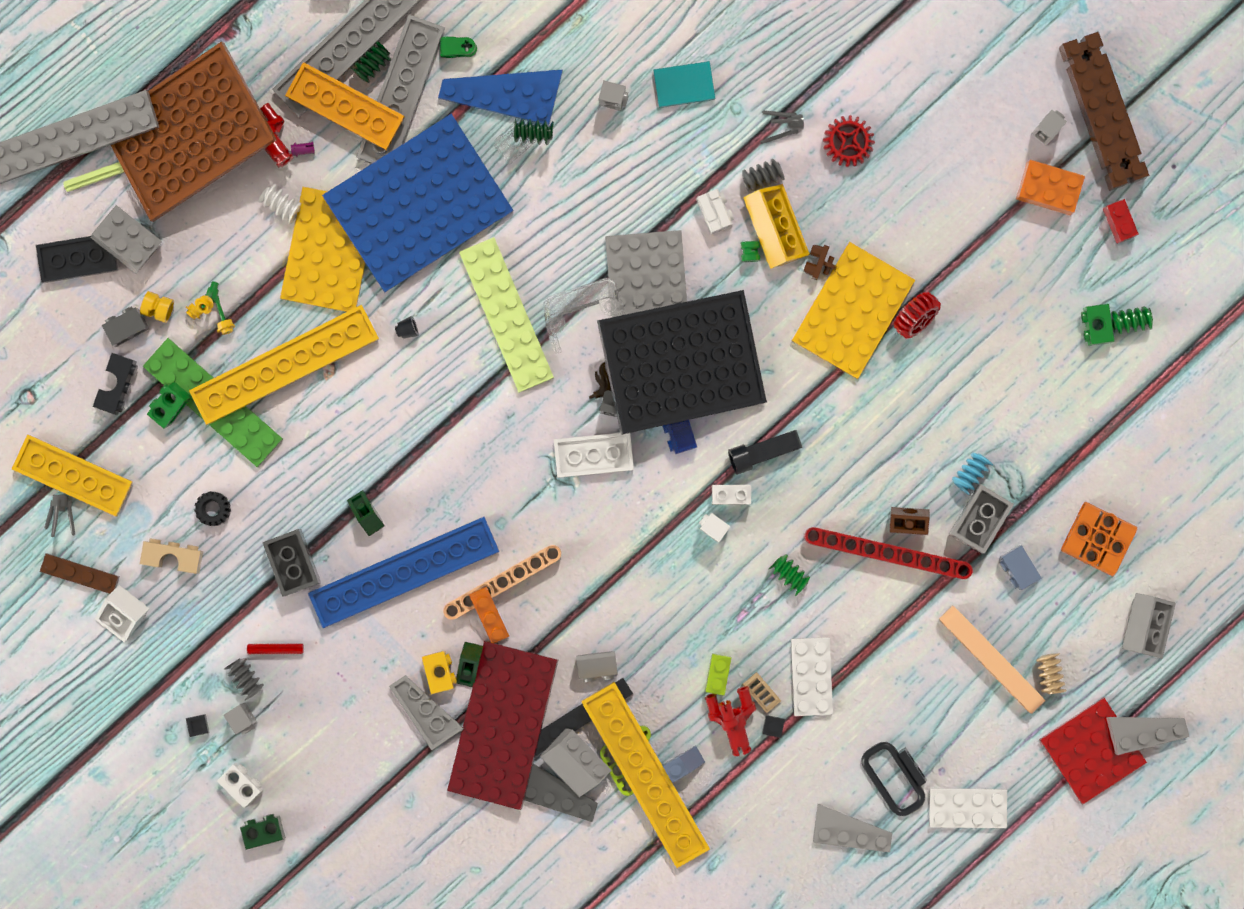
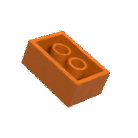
M1029 160L1025 166L1016 200L1071 216L1075 212L1085 176Z

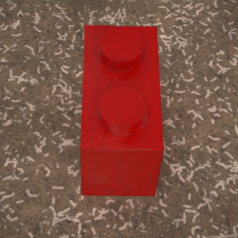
M1125 199L1103 208L1117 244L1139 235Z

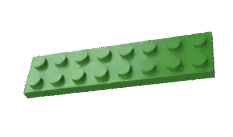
M169 338L163 342L143 365L163 385H170L176 382L189 394V390L214 378ZM191 398L187 406L202 418L193 398ZM247 406L209 424L256 467H259L283 440L280 435Z

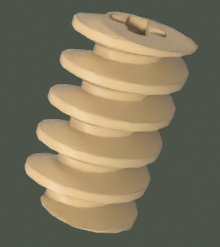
M1060 653L1042 655L1036 659V662L1042 663L1037 669L1044 671L1039 674V677L1045 678L1044 681L1040 682L1041 685H1046V688L1041 690L1044 693L1056 694L1066 692V689H1061L1065 682L1059 681L1064 677L1063 674L1058 673L1063 668L1056 666L1061 662V659L1055 658Z

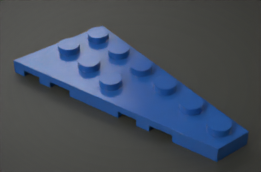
M563 69L442 79L438 99L519 119L523 118L527 121L529 119L532 122L539 120L540 124H543L545 120L549 126Z

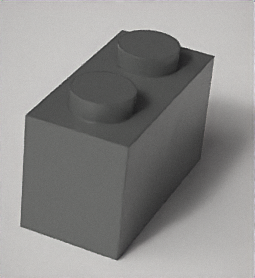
M128 307L122 311V315L118 317L111 316L105 320L106 323L102 327L112 346L117 347L149 330L138 308Z

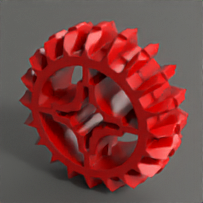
M849 115L848 121H846L845 117L841 116V123L835 119V126L832 124L828 125L831 131L826 130L824 132L828 137L823 138V142L829 144L823 148L824 150L830 149L826 155L828 157L832 154L834 155L831 160L832 162H835L838 158L840 160L838 162L839 166L842 165L843 161H846V167H849L850 161H852L854 167L857 166L856 160L862 164L864 162L863 157L867 159L870 157L866 151H873V148L868 145L875 144L874 140H869V138L874 136V133H867L871 127H863L866 123L865 120L859 124V117L852 121V115ZM843 127L855 128L851 133L839 130ZM859 133H861L864 138L863 148L860 147V144L856 140V137ZM834 134H836L838 136V139L841 141V146L838 149V151L835 148L833 142ZM854 135L851 142L853 145L849 144L844 147L846 142L845 138L847 137L848 139L849 137L851 138ZM848 149L858 152L854 156L843 155Z
M930 292L919 294L899 312L894 321V328L905 339L916 336L935 319L941 308V303Z

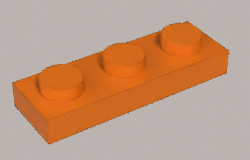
M487 587L469 594L491 643H496L509 637Z

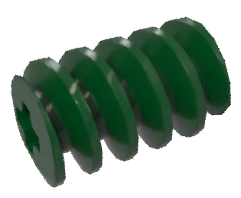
M376 41L378 48L370 47L372 53L365 52L367 59L364 57L359 58L362 64L354 63L356 70L351 68L360 79L367 83H370L368 76L376 77L373 72L374 70L380 73L379 65L386 66L385 59L391 61L390 52L379 41Z
M515 118L514 141L518 142L521 137L523 143H526L527 138H529L530 144H533L535 139H537L538 145L543 140L546 145H549L553 139L554 121L548 126L547 121L544 120L542 126H540L539 120H536L535 124L532 125L531 119L525 124L523 118H521L519 123H517Z

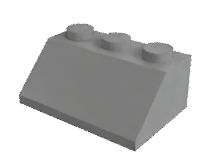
M1136 593L1132 602L1131 615L1128 619V627L1123 639L1122 649L1163 659L1176 603Z
M565 729L540 755L545 763L579 797L597 786L612 771L571 729Z

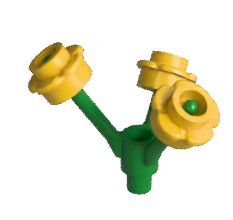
M212 281L206 294L195 300V305L191 303L188 307L186 306L188 309L186 313L194 320L196 318L201 319L200 316L203 313H210L214 306L213 303H216L221 322L217 324V332H222V335L230 334L233 332L235 325L231 319H225L218 296L219 283Z

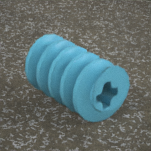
M971 453L973 460L967 459L968 466L962 465L961 467L964 472L957 471L959 478H952L954 484L968 495H970L968 489L975 490L972 483H980L977 477L984 478L981 471H989L986 465L993 466L991 461L979 453Z

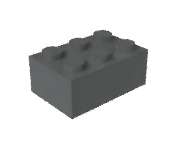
M297 529L262 542L282 597L321 583L302 529Z

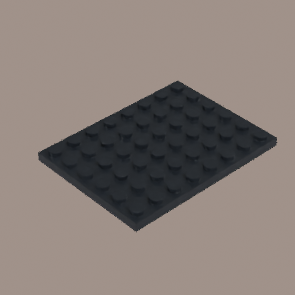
M744 290L597 320L621 435L767 403Z

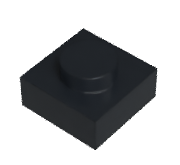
M206 714L186 718L189 737L210 733Z
M766 715L762 734L781 738L785 719Z

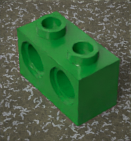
M176 382L164 385L159 391L161 394L159 398H155L149 405L151 409L147 415L163 429L173 424L192 398ZM171 394L175 396V401L172 399Z

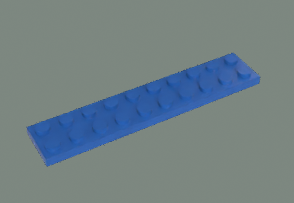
M484 516L311 591L308 595L322 628H325L500 551Z

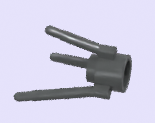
M763 110L762 113L766 115L787 117V119L771 120V123H787V128L791 130L761 140L760 143L764 144L791 134H798V130L804 129L803 115Z
M53 495V500L50 502L44 528L48 529L54 510L51 537H55L59 511H65V508L68 511L71 534L75 535L71 509L72 501H68V496Z

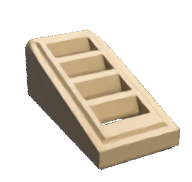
M757 672L742 683L743 686L749 687L750 694L766 713L781 702L779 697ZM758 679L760 682L751 689L749 686ZM763 685L765 688L756 695L754 692ZM768 691L770 694L761 701L759 697ZM773 696L775 700L768 706H765L764 703Z

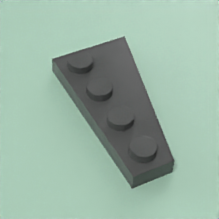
M533 763L524 801L590 822L593 821L598 805L596 801L586 795L579 797L565 782Z

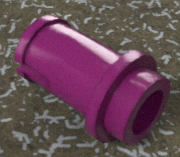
M313 141L300 144L294 142L291 145V153L296 158L298 155L315 154Z

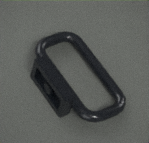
M880 742L863 753L861 758L863 769L894 814L907 816L924 804L925 792L921 786L927 782V779L906 747L898 752L891 743ZM886 749L889 751L918 795L917 801L904 809L896 805L869 764L870 757L880 750Z

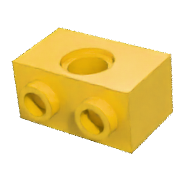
M446 651L422 656L431 694L454 689V684L457 681L455 673L450 671L449 665H452L450 654H446ZM441 666L445 669L443 677L436 676V667Z

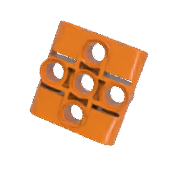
M1085 501L1062 545L1061 551L1113 577L1138 527ZM1106 516L1112 520V524L1109 527H1106L1103 523ZM1080 525L1086 528V533L1083 536L1079 535L1077 531ZM1098 533L1103 536L1101 544L1095 542V536ZM1115 542H1118L1121 546L1118 553L1112 550V545ZM1089 551H1093L1095 554V559L1091 562L1086 557Z

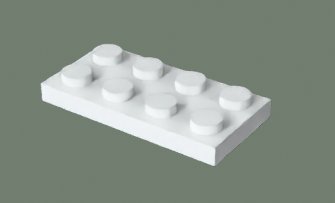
M630 433L554 439L557 478L634 470Z
M830 637L791 639L794 716L833 715Z
M929 788V827L1007 828V789Z

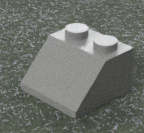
M615 651L576 656L579 679H583L584 682L595 681V677L601 676L603 680L614 679V675H618Z

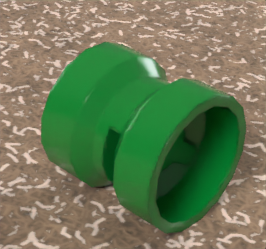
M759 241L741 242V249L743 250L741 262L760 261V255L758 254V249L760 248Z

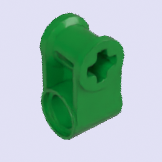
M447 36L440 38L441 58L472 57L477 52V45L469 37ZM467 43H469L472 47L469 48V51H466L465 48H463L467 46Z

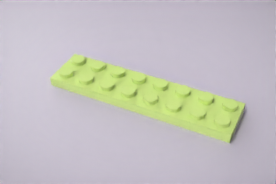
M493 237L460 251V256L518 392L520 393L553 379L554 376L495 238Z

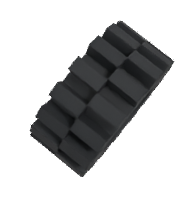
M212 491L201 494L202 496L197 498L198 501L194 505L196 506L194 512L197 519L208 526H218L224 523L230 516L229 512H231L230 502H228L227 497ZM211 501L219 504L220 511L216 516H209L206 513L205 507Z

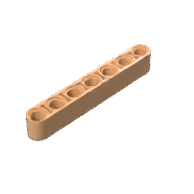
M556 545L547 546L449 602L443 609L445 617L453 620L475 608L474 605L471 607L466 606L464 599L484 586H488L491 589V597L494 598L557 562L561 558V549ZM549 549H557L558 556L556 559L548 557L547 552ZM535 557L539 558L542 562L538 569L531 566V560ZM517 567H521L525 571V575L522 578H517L514 575V570ZM500 577H505L508 580V585L505 588L499 587L497 583ZM451 605L456 606L458 609V613L455 616H450L447 612L448 607Z
M953 605L939 618L944 626L1030 714H1033L1045 702V699Z

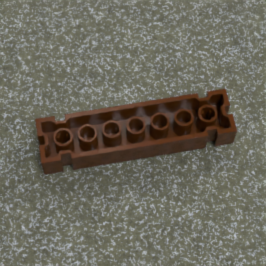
M1098 31L1084 36L1080 40L1081 43H1078L1077 39L1063 43L1059 50L1063 62H1069L1070 66L1066 70L1101 169H1107L1108 174L1104 178L1109 191L1125 186L1128 183L1127 180H1130L1132 184L1146 179L1150 175L1145 161H1139L1138 157L1142 152L1107 53L1101 54L1100 49L1104 45ZM1083 54H1085V56H1088L1087 61H1085L1086 59H1082ZM1120 163L1126 164L1125 169L1120 167Z

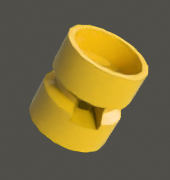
M147 291L141 303L140 314L149 318L155 316L156 320L167 323L173 311L174 300L165 296L160 298L159 294Z

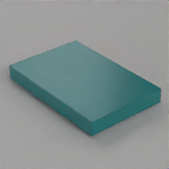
M710 61L653 69L659 108L716 99Z

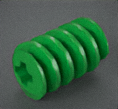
M1145 306L1141 308V311L1137 307L1134 308L1133 312L1131 309H1127L1126 313L1123 310H1119L1118 314L1116 311L1111 312L1114 333L1115 330H1118L1119 334H1122L1124 328L1127 333H1130V327L1133 328L1134 332H1137L1138 326L1141 327L1142 331H1145V325H1148L1150 330L1153 328L1151 309H1147Z
M785 554L780 556L768 570L775 568L773 575L780 573L778 580L780 581L785 578L784 585L791 584L789 590L793 591L796 589L795 596H797L807 586L810 576L808 575L803 578L805 571L797 572L799 565L792 567L794 560L786 561L788 555Z

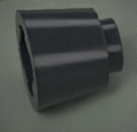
M413 316L398 322V326H395L398 337L405 339L419 336L417 324Z

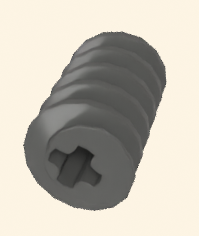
M774 159L770 160V165L765 161L763 168L760 164H757L756 171L753 167L749 168V173L745 169L742 170V178L748 193L750 187L756 191V185H759L762 189L763 182L770 186L771 179L778 183L779 176L782 180H785L779 162L777 163Z
M239 658L225 667L224 670L231 669L228 676L235 675L232 682H239L236 688H243L240 694L248 695L245 698L246 701L260 692L264 684H256L260 678H253L255 671H248L251 664L244 665L247 658Z

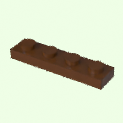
M45 553L39 571L109 594L116 589L120 577Z

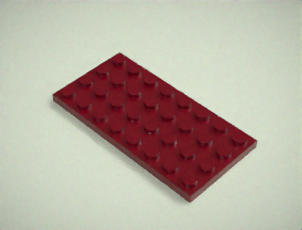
M484 641L476 680L473 683L463 724L464 729L461 732L447 791L522 810L558 659Z

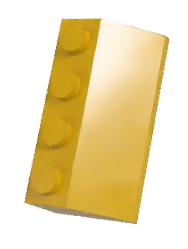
M783 184L759 189L743 197L770 269L809 256L808 248Z

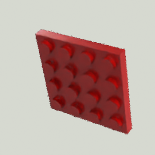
M1104 697L1039 739L1082 805L1147 763L1139 750L1120 755L1115 754L1106 717L1117 716Z

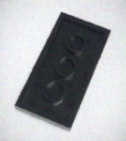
M91 236L36 245L41 283L118 271L117 259L91 239Z

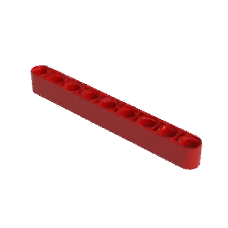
M816 527L808 528L804 533L805 541L815 546L958 579H968L973 573L972 566L969 563ZM812 530L818 533V539L814 542L808 538V533ZM829 535H834L837 539L836 544L833 546L827 543ZM848 539L855 541V548L853 550H848L845 546ZM868 543L874 546V552L870 555L864 551V547ZM885 548H890L893 551V555L889 559L883 555ZM905 552L910 553L912 556L909 563H905L902 560V555ZM925 556L930 559V565L926 568L921 565V559ZM942 561H947L949 564V568L945 572L941 571L939 567ZM961 565H965L968 569L965 576H961L958 572Z

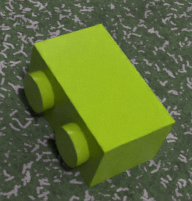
M712 653L705 692L725 696L732 657Z

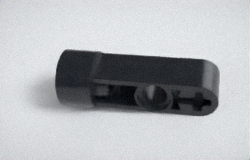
M793 430L748 447L742 444L728 449V456L735 474L738 475L752 470L755 464L801 449L803 446L797 430Z

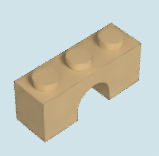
M152 538L149 539V542L143 541L140 564L162 567L165 556L173 554L178 559L177 571L200 574L203 551L198 550V546L187 545V548L179 547L180 543L169 541L168 545L160 544L161 540Z

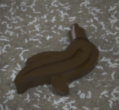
M605 362L599 367V375L595 371V380L600 387L599 390L594 391L589 396V399L603 397L605 391H611L609 376L605 370Z

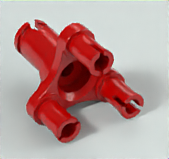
M266 103L260 110L268 120L267 123L277 141L264 148V150L274 163H277V167L280 168L287 165L294 156L289 153L288 148L278 137L285 122L281 115H277L270 106V103Z
M748 686L737 689L741 702L740 707L732 709L730 700H726L727 704L724 701L718 703L717 694H709L705 697L709 710V720L722 725V729L727 732L733 756H740L739 751L741 749L743 755L751 751L745 725L748 718L756 710L755 702L751 699Z

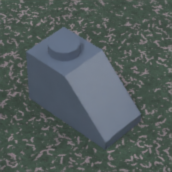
M695 745L662 765L673 783L704 764L705 760Z

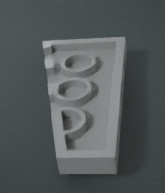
M406 675L389 686L431 750L464 729Z
M1106 717L1116 755L1190 737L1185 718Z
M817 805L813 843L890 852L892 832L823 805Z

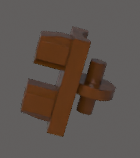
M812 246L809 255L817 257L819 260L817 265L806 262L803 272L812 276L811 279H818L822 266L825 267L823 271L825 275L829 274L830 269H837V266L833 265L834 257L829 256L828 261L825 262L830 246Z

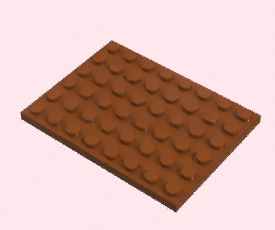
M220 42L148 91L159 128L114 143L111 147L148 218L154 222L277 141L225 43Z

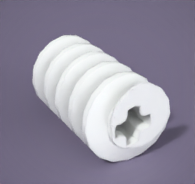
M275 184L272 187H267L259 197L258 202L264 201L265 207L270 206V211L276 210L277 216L282 215V219L284 221L288 220V224H291L295 220L297 212L300 211L301 203L299 202L294 205L295 198L288 201V193L281 196L283 190L280 189L276 192L277 185Z

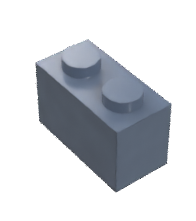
M1022 545L1000 556L1001 562L999 563L1005 572L1008 571L1012 578L1009 580L1015 589L1023 590L1042 579Z

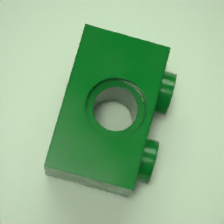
M1109 304L1083 308L1081 320L1082 323H1085L1084 340L1088 342V346L1114 342ZM1094 320H1098L1101 323L1100 330L1093 328L1092 323Z

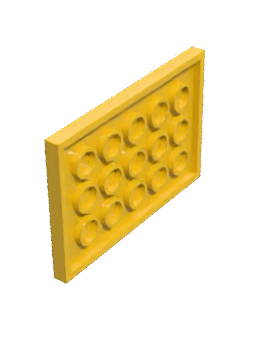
M302 186L299 201L301 206L296 216L280 299L348 312L358 305L366 263L322 195L328 191Z
M849 242L836 263L837 269L832 270L791 341L858 379L915 279Z

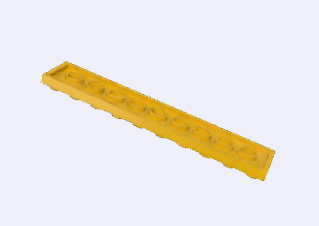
M360 305L189 390L205 424L209 425L379 340L363 306Z
M613 682L583 699L581 702L676 868L710 850L616 683Z

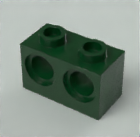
M274 814L263 816V820L257 822L255 819L244 821L245 825L240 827L246 850L286 838L280 816L275 817ZM269 823L276 826L275 833L268 832L267 825ZM250 828L257 831V838L249 836L248 831Z

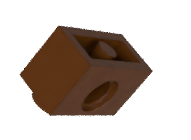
M891 507L890 533L928 535L930 510Z

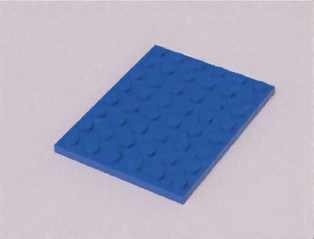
M452 114L322 195L384 293L514 211Z

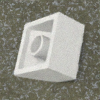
M119 585L106 597L95 620L125 643L142 622L149 608Z

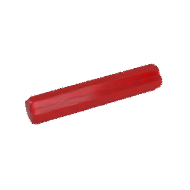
M303 644L247 645V654L304 653Z

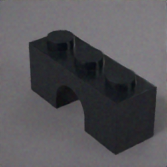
M111 353L105 371L111 372L116 376L117 385L111 391L98 389L92 407L114 415L122 412L125 405L123 401L124 396L131 389V383L129 382L131 377L135 376L138 369L137 361Z

